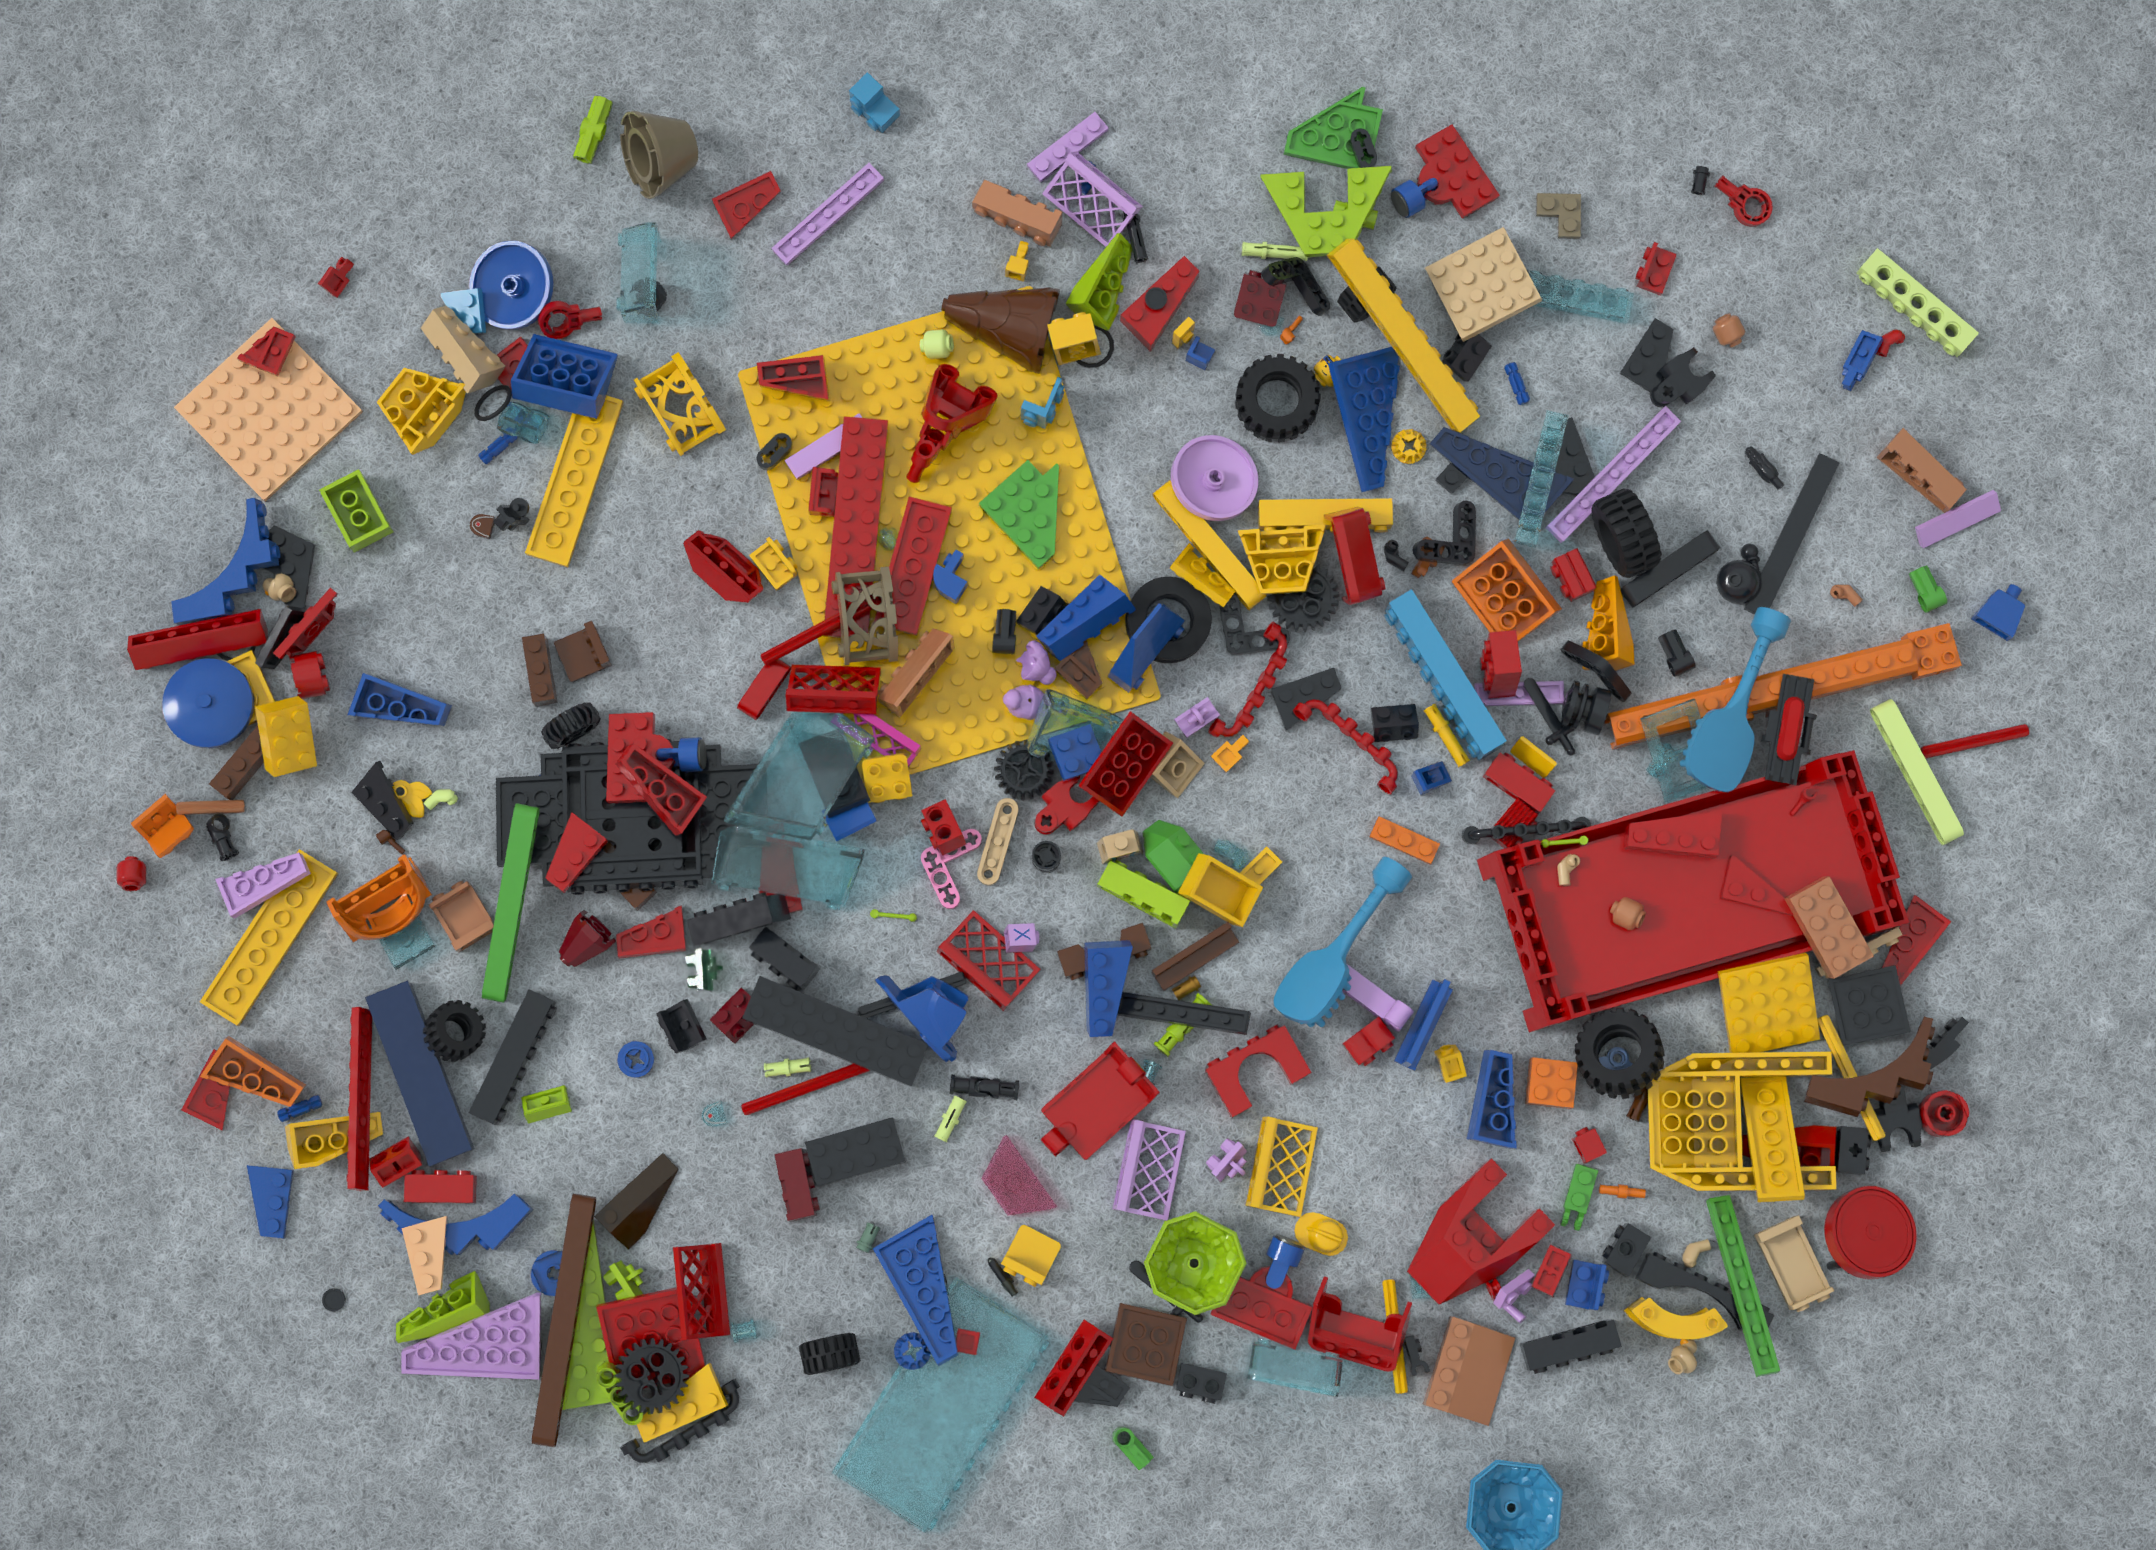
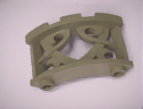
M889 566L880 567L879 571L848 574L836 572L835 581H832L833 595L837 594L840 615L841 644H838L839 658L843 657L845 665H849L851 662L889 659V662L898 661V636H896L895 632L897 618L895 604L892 603L893 586ZM879 581L867 588L864 582ZM859 583L862 592L859 593L855 587H851L853 593L847 595L844 590V584ZM871 594L873 596V599H875L877 596L881 597V603L879 605H875L870 598ZM865 599L872 609L884 612V618L877 620L871 626L869 634L862 630L853 620L854 613ZM845 600H846V601H849V602H852V603L850 604V606L848 607L847 611H846ZM848 626L855 634L848 636ZM878 626H883L884 633L879 634L877 632L876 637H874L876 628ZM853 641H857L858 649L863 645L864 641L867 642V647L864 651L850 652V645ZM872 645H875L879 647H884V649L871 650Z

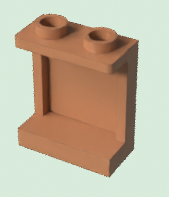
M460 881L454 884L450 892L445 895L444 893L436 895L431 899L433 902L429 904V907L434 911L457 952L463 951L491 934L494 926L492 918L468 881L465 883Z

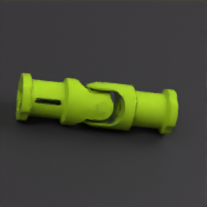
M1199 993L1195 995L1196 999L1192 1002L1212 1005ZM1177 1024L1169 1025L1166 1028V1033L1158 1042L1155 1041L1153 1045L1169 1057L1170 1051L1174 1046L1184 1040V1033L1185 1035L1188 1034L1194 1027Z

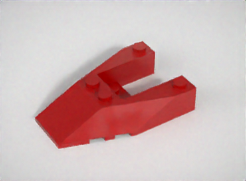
M1492 1158L1487 1160L1438 1208L1407 1270V1273L1438 1305L1504 1274L1555 1226L1539 1208L1534 1210L1503 1241L1473 1208L1507 1176Z

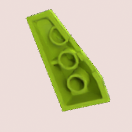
M1117 233L1081 277L1065 303L1074 314L1081 312L1090 313L1093 325L1104 330L1110 329L1118 314L1120 305L1116 304L1118 293H1123L1124 286L1121 285L1123 273L1128 270L1132 252L1131 244L1121 233Z
M473 1271L454 1280L449 1284L451 1288L442 1296H439L438 1293L431 1297L433 1301L426 1308L418 1307L396 1323V1341L402 1343L432 1337L489 1313L490 1303L478 1274Z

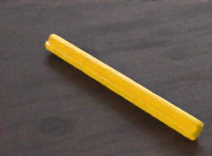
M1828 1015L1821 1016L1817 1019L1818 1026L1843 1078L1858 1077ZM1868 1099L1865 1112L1861 1111L1860 1114L1872 1139L1878 1141L1885 1137V1133Z

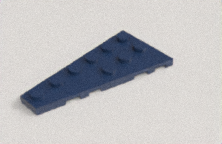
M1443 427L1429 444L1530 530L1574 480V478L1564 476L1554 470L1534 464V462L1499 450L1446 427Z

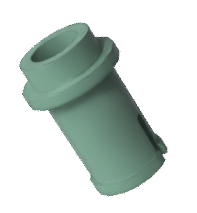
M867 1222L860 1240L856 1242L858 1244L856 1248L866 1253L873 1250V1242L881 1228Z

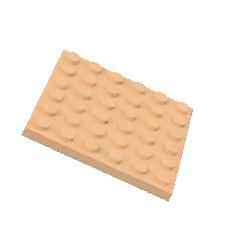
M273 318L266 322L174 407L265 502L363 412L295 341L278 376L238 361L237 357L241 353L244 354L253 346L252 344L258 339L263 338L265 333L272 327L284 330Z

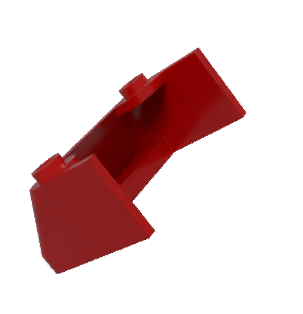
M1354 507L1324 514V519L1331 521L1347 596H1343L1342 601L1353 605L1381 596L1382 591L1386 590L1383 577H1379L1368 527V525H1371L1369 512H1365L1361 507Z
M1324 1276L1313 1303L1308 1336L1310 1347L1314 1350L1379 1370L1393 1371L1397 1366L1407 1332L1412 1302H1407L1403 1316L1400 1314H1390L1387 1316L1385 1323L1343 1311L1342 1301L1336 1295L1326 1293L1328 1277Z

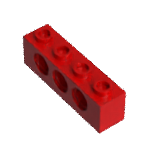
M1084 1319L1034 1398L1064 1417L1114 1338Z

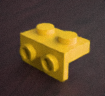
M768 537L766 539L767 542L752 552L749 557L773 588L778 591L797 576L795 569L798 566L791 557L786 558L783 555L782 551L784 548L777 539L773 541Z

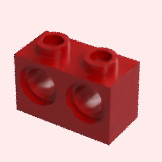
M946 799L921 810L924 816L921 822L925 831H931L932 833L929 839L934 850L939 848L943 856L967 845ZM950 835L947 839H942L944 836Z
M408 1136L371 1157L369 1164L371 1173L383 1188L420 1167L422 1160L421 1153Z

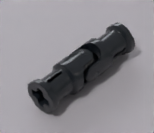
M951 1074V1095L954 1093H965L973 1097H989L990 1095V1097L995 1099L1008 1097L1018 1100L1019 1080L1007 1082L1001 1081L999 1078L992 1080L976 1076L963 1078ZM980 1081L979 1092H977L975 1090V1084Z

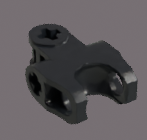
M1694 347L1683 354L1677 355L1659 369V372L1665 379L1655 386L1650 393V400L1655 406L1665 407L1678 397L1686 405L1700 395L1715 378L1716 374L1713 370L1703 377L1695 376L1690 371V360L1698 353Z
M1901 1086L1898 1098H1893L1890 1104L1879 1101L1880 1108L1873 1109L1885 1133V1137L1878 1140L1881 1152L1891 1151L1890 1136L1896 1128H1901L1907 1133L1911 1147L1921 1146L1922 1122L1917 1103L1907 1104L1905 1091Z

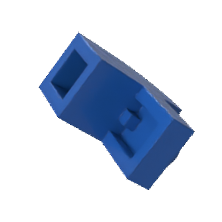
M955 550L953 554L949 553L943 563L945 568L936 564L933 573L934 584L939 594L954 604L958 603L968 586L967 581L955 575L956 570L964 559L963 553Z

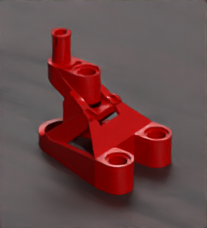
M941 364L935 370L929 383L924 407L921 412L925 422L920 431V440L911 457L912 465L906 475L910 482L918 483L920 481L924 468L932 464L938 457L940 450L944 451L953 438L956 439L961 432L986 420L998 397L995 390L988 386H979L974 392L956 382L959 377V371L949 364ZM940 413L948 419H942L937 414Z

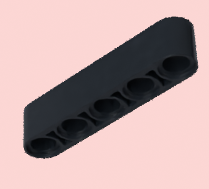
M1706 530L1660 561L1656 567L1645 571L1623 586L1621 593L1630 606L1634 608L1717 552L1721 547L1711 533Z

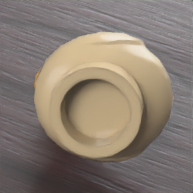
M280 573L275 576V579L267 578L263 581L262 587L265 594L275 601L289 602L296 594L292 579L285 574Z
M1681 1339V1346L1675 1347L1671 1352L1668 1366L1675 1374H1688L1697 1367V1361L1693 1355L1697 1351V1344L1691 1339Z

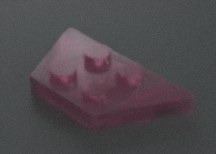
M1007 1135L1003 1136L981 1179L1007 1216L1056 1208V1204Z

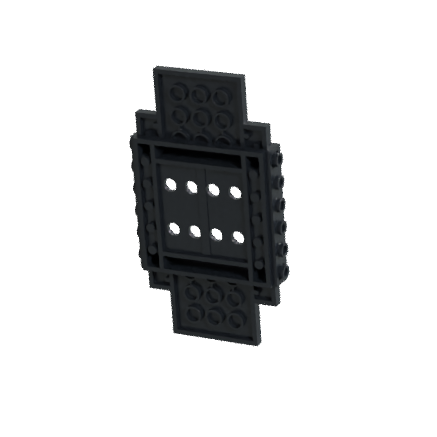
M668 739L674 748H678L679 741ZM601 742L591 743V746L573 743L569 744L568 747H562V753L540 754V776L496 778L497 866L504 867L513 812L516 803L540 809L530 866L542 865L544 887L554 886L546 880V875L570 815L574 813L604 836L608 842H614L616 850L613 853H606L602 848L568 888L567 892H571L573 895H582L585 891L603 894L607 893V890L629 892L630 889L639 888L640 891H651L654 887H662L663 890H673L675 886H684L687 889L698 888V885H704L703 878L725 877L724 855L770 853L767 765L765 763L722 766L721 745L716 744L706 745L707 760L703 771L682 772L680 766L673 767L671 771L707 796L682 834L675 836L647 802L615 803L612 809L606 810L603 808L602 803L606 799L607 788L602 785V780L607 777L608 745H604ZM653 817L661 820V825L657 829H651L648 826L649 820ZM606 820H613L616 823L613 831L608 832L603 829V823ZM653 839H658L662 843L661 848L657 851L649 849V842Z

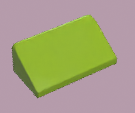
M565 1085L521 1097L524 1116L528 1124L572 1112Z

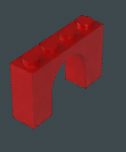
M1277 1024L1266 1030L1268 1035L1261 1039L1257 1035L1247 1041L1248 1046L1240 1050L1239 1047H1236L1227 1052L1229 1057L1222 1061L1218 1057L1207 1064L1209 1068L1205 1072L1231 1118L1252 1107L1238 1079L1239 1067L1247 1057L1254 1054H1265L1272 1057L1279 1064L1290 1085L1312 1073L1285 1025L1279 1027Z

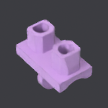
M1207 697L1175 718L1174 721L1185 737L1188 738L1218 718L1220 714Z
M1227 1138L1220 1147L1226 1153V1156L1220 1160L1213 1155L1206 1162L1212 1170L1211 1173L1220 1182L1227 1175L1232 1179L1237 1173L1241 1176H1244L1246 1173L1242 1167L1247 1161L1242 1157L1248 1151L1240 1142L1235 1143Z

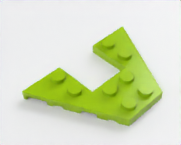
M1392 167L1347 169L1348 210L1305 213L1304 172L1261 174L1260 177L1305 257L1327 256L1346 239L1356 240L1359 237L1367 217H1369L1376 204L1377 197L1381 194L1382 188L1392 172Z

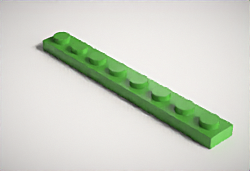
M1730 1195L1709 1198L1706 1200L1755 1375L1760 1377L1779 1373L1780 1367Z

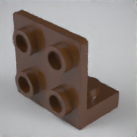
M592 620L584 623L585 629L554 642L570 682H575L612 666Z

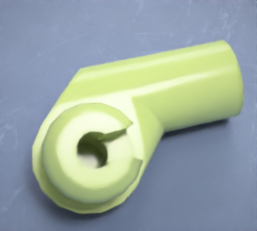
M438 789L423 803L429 810H432L440 802H447L449 805H453L457 802L458 797L451 789Z

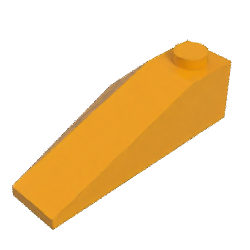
M1614 575L1596 583L1597 588L1591 605L1592 609H1594L1592 622H1587L1586 629H1589L1590 632L1588 641H1583L1582 647L1606 659L1614 670L1617 671L1635 665L1634 644L1618 577Z

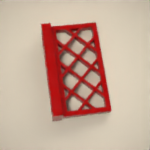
M792 664L788 689H786L785 694L786 710L793 712L876 714L881 667ZM796 673H806L808 675L799 678ZM822 673L830 675L824 679L819 677ZM850 674L852 677L844 680L841 676ZM866 675H875L874 678L868 681L863 678ZM812 679L818 682L812 686L806 683ZM834 680L840 683L834 687L828 684ZM857 680L862 683V685L856 688L851 685ZM821 687H824V688L827 689V690H818V689H820ZM847 688L849 691H842V689Z
M973 910L951 935L939 945L936 952L958 972H963L966 979L1002 1011H1005L1041 969L1022 952H1013V962H1002L1001 950H1006V947L1001 946V943L1005 945V937ZM972 918L980 923L981 932H968V923ZM984 935H994L997 938L998 947H985ZM956 936H965L966 948H956L951 941ZM968 936H981L982 947L969 948ZM998 950V962L986 963L985 951ZM982 951L983 963H973L970 960L969 952ZM1015 965V977L1003 978L1002 966ZM1018 965H1027L1033 972L1028 977H1019ZM986 966H999L1000 978H990L987 975ZM1003 981H1016V990L1012 995H1009L1003 989Z
M721 1243L673 1247L682 1340L730 1335ZM681 1251H683L688 1257V1260L685 1264L682 1261ZM698 1252H699L700 1261L696 1258ZM692 1263L697 1267L695 1274L689 1270ZM685 1276L690 1279L688 1287L684 1283ZM700 1276L702 1278V1284L698 1280ZM694 1287L700 1291L697 1298L692 1294ZM688 1299L693 1303L690 1310L687 1308L686 1303ZM702 1299H704V1307L701 1304ZM697 1309L702 1314L699 1321L694 1317ZM705 1321H706V1330H705L704 1327H703ZM690 1322L695 1326L691 1335L689 1334Z

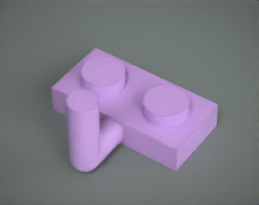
M1527 1269L1499 1290L1493 1304L1499 1309L1503 1308L1515 1320L1522 1323L1526 1316L1512 1304L1520 1294L1525 1295L1532 1288L1531 1282L1535 1274Z

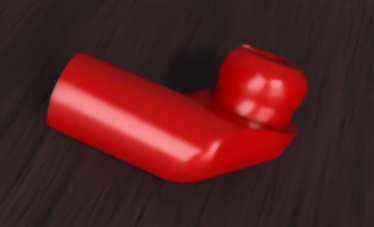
M1897 329L1882 336L1883 342L1876 354L1887 357L1890 345L1903 343L1905 341V334Z

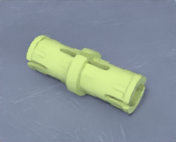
M787 1058L782 1062L764 1063V1070H768L765 1072V1077L786 1075L787 1077L793 1073L811 1072V1065H808L810 1058L789 1060Z
M954 1095L946 1114L943 1113L942 1115L943 1120L934 1137L947 1143L955 1124L958 1125L959 1123L958 1118L967 1101ZM956 1110L955 1113H954V1115H953V1117H952V1119H951V1121H950V1123H949V1125H948V1127L945 1128L946 1125H947V1123H948V1121H949V1119H950V1117H951V1115H952V1113H953V1111Z

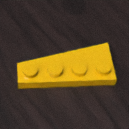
M711 1363L684 1382L688 1387L680 1388L684 1396H676L678 1404L670 1402L671 1409L669 1410L662 1406V1413H657L654 1408L653 1414L648 1415V1412L643 1415L637 1427L644 1443L728 1406Z

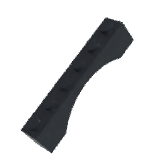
M1654 1252L1653 1255L1646 1254L1635 1279L1655 1289L1683 1286L1704 1292L1718 1301L1727 1310L1734 1320L1737 1329L1743 1332L1733 1294L1727 1292L1728 1287L1717 1282L1715 1285L1706 1282L1708 1279L1706 1276L1697 1272L1692 1275L1686 1272L1687 1267L1677 1262H1674V1265L1665 1261L1667 1257L1657 1252ZM1762 1305L1769 1328L1774 1315L1769 1313L1770 1308Z

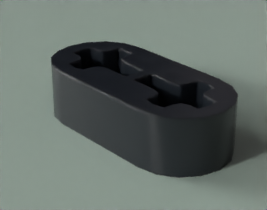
M1362 128L1354 130L1350 137V145L1359 168L1375 167L1377 154L1370 134ZM1357 135H1360L1361 138L1365 137L1363 141L1364 147H1361L1359 141L1355 142ZM1363 152H1366L1368 158L1372 157L1370 164H1367L1366 161L1362 162L1364 158Z
M785 433L775 435L758 452L756 460L761 469L767 471L773 469L791 451L792 441L789 435ZM778 440H787L786 448L780 447L777 451L775 450L779 446ZM773 452L774 454L770 458L771 463L766 462L762 464V456L768 457Z

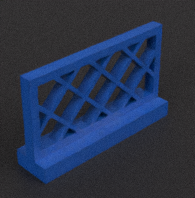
M1446 979L1440 983L1435 980L1431 981L1394 1062L1415 1071L1453 990L1449 988L1450 981Z

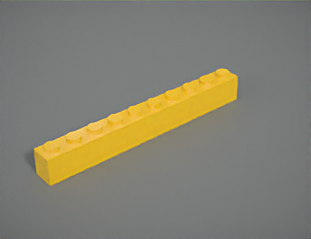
M1346 239L1327 254V257L1451 430L1459 433L1480 417L1477 412V405L1464 394L1466 392L1465 388L1454 380L1452 370L1439 359L1441 357L1440 353L1426 341L1428 340L1427 335L1414 324L1415 318L1409 311L1404 310L1401 298L1396 293L1393 294L1389 289L1390 283L1383 275H1379L1376 270V263L1370 257L1367 258L1363 252L1365 250L1363 245L1357 239Z

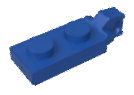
M1864 330L1861 331L1843 366L1842 375L1845 376L1842 381L1843 389L1852 391L1856 381H1862L1883 342V337Z

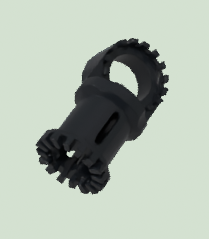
M220 813L213 815L207 821L206 828H208L207 831L212 838V844L216 845L221 855L219 859L223 862L229 860V857L237 856L239 851L234 848L230 840L231 834L228 830L230 828L229 819ZM214 820L222 823L223 830L217 829L214 826Z

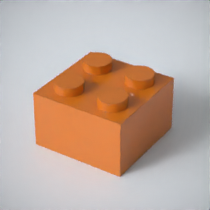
M1530 1058L1525 1104L1563 1109L1574 1108L1577 1062Z

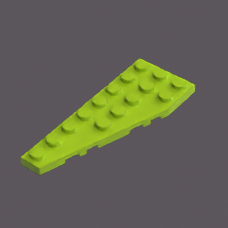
M594 1220L562 1410L610 1402L596 1380L598 1367L604 1362H609L596 1308L598 1304L606 1303ZM604 1371L601 1373V1377L603 1379H611L612 1373ZM615 1391V1392L613 1393L614 1396L617 1397V1398H619V1396L616 1394V1391Z

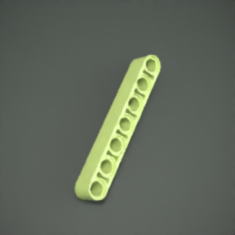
M1889 699L1871 708L1870 714L1940 844L1945 845L1963 836L1964 831L1895 702Z

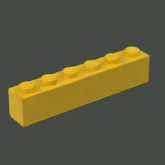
M1392 498L1259 500L1258 529L1264 531L1301 529L1308 525L1326 524L1325 530H1330L1333 533L1331 521L1324 519V514L1361 507L1370 514L1371 525H1368L1369 529H1374V532L1383 533L1393 526Z

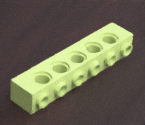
M1878 248L1857 271L1859 279L1864 284H1870L1875 288L1879 297L1888 299L1897 312L1906 314L1914 326L1924 329L1927 332L1926 335L1932 341H1938L1943 345L1944 351L1949 355L1958 357L1979 334V332ZM1878 273L1885 274L1887 280H1881L1878 277ZM1895 287H1900L1903 290V294L1896 293ZM1911 301H1917L1920 304V309L1914 308ZM1928 315L1935 316L1937 323L1931 322ZM1945 329L1952 330L1954 337L1948 336Z

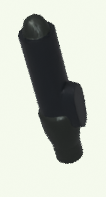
M988 1258L989 1267L999 1279L1004 1289L1012 1297L1018 1292L1013 1285L1014 1280L1010 1274L1003 1271L996 1259Z

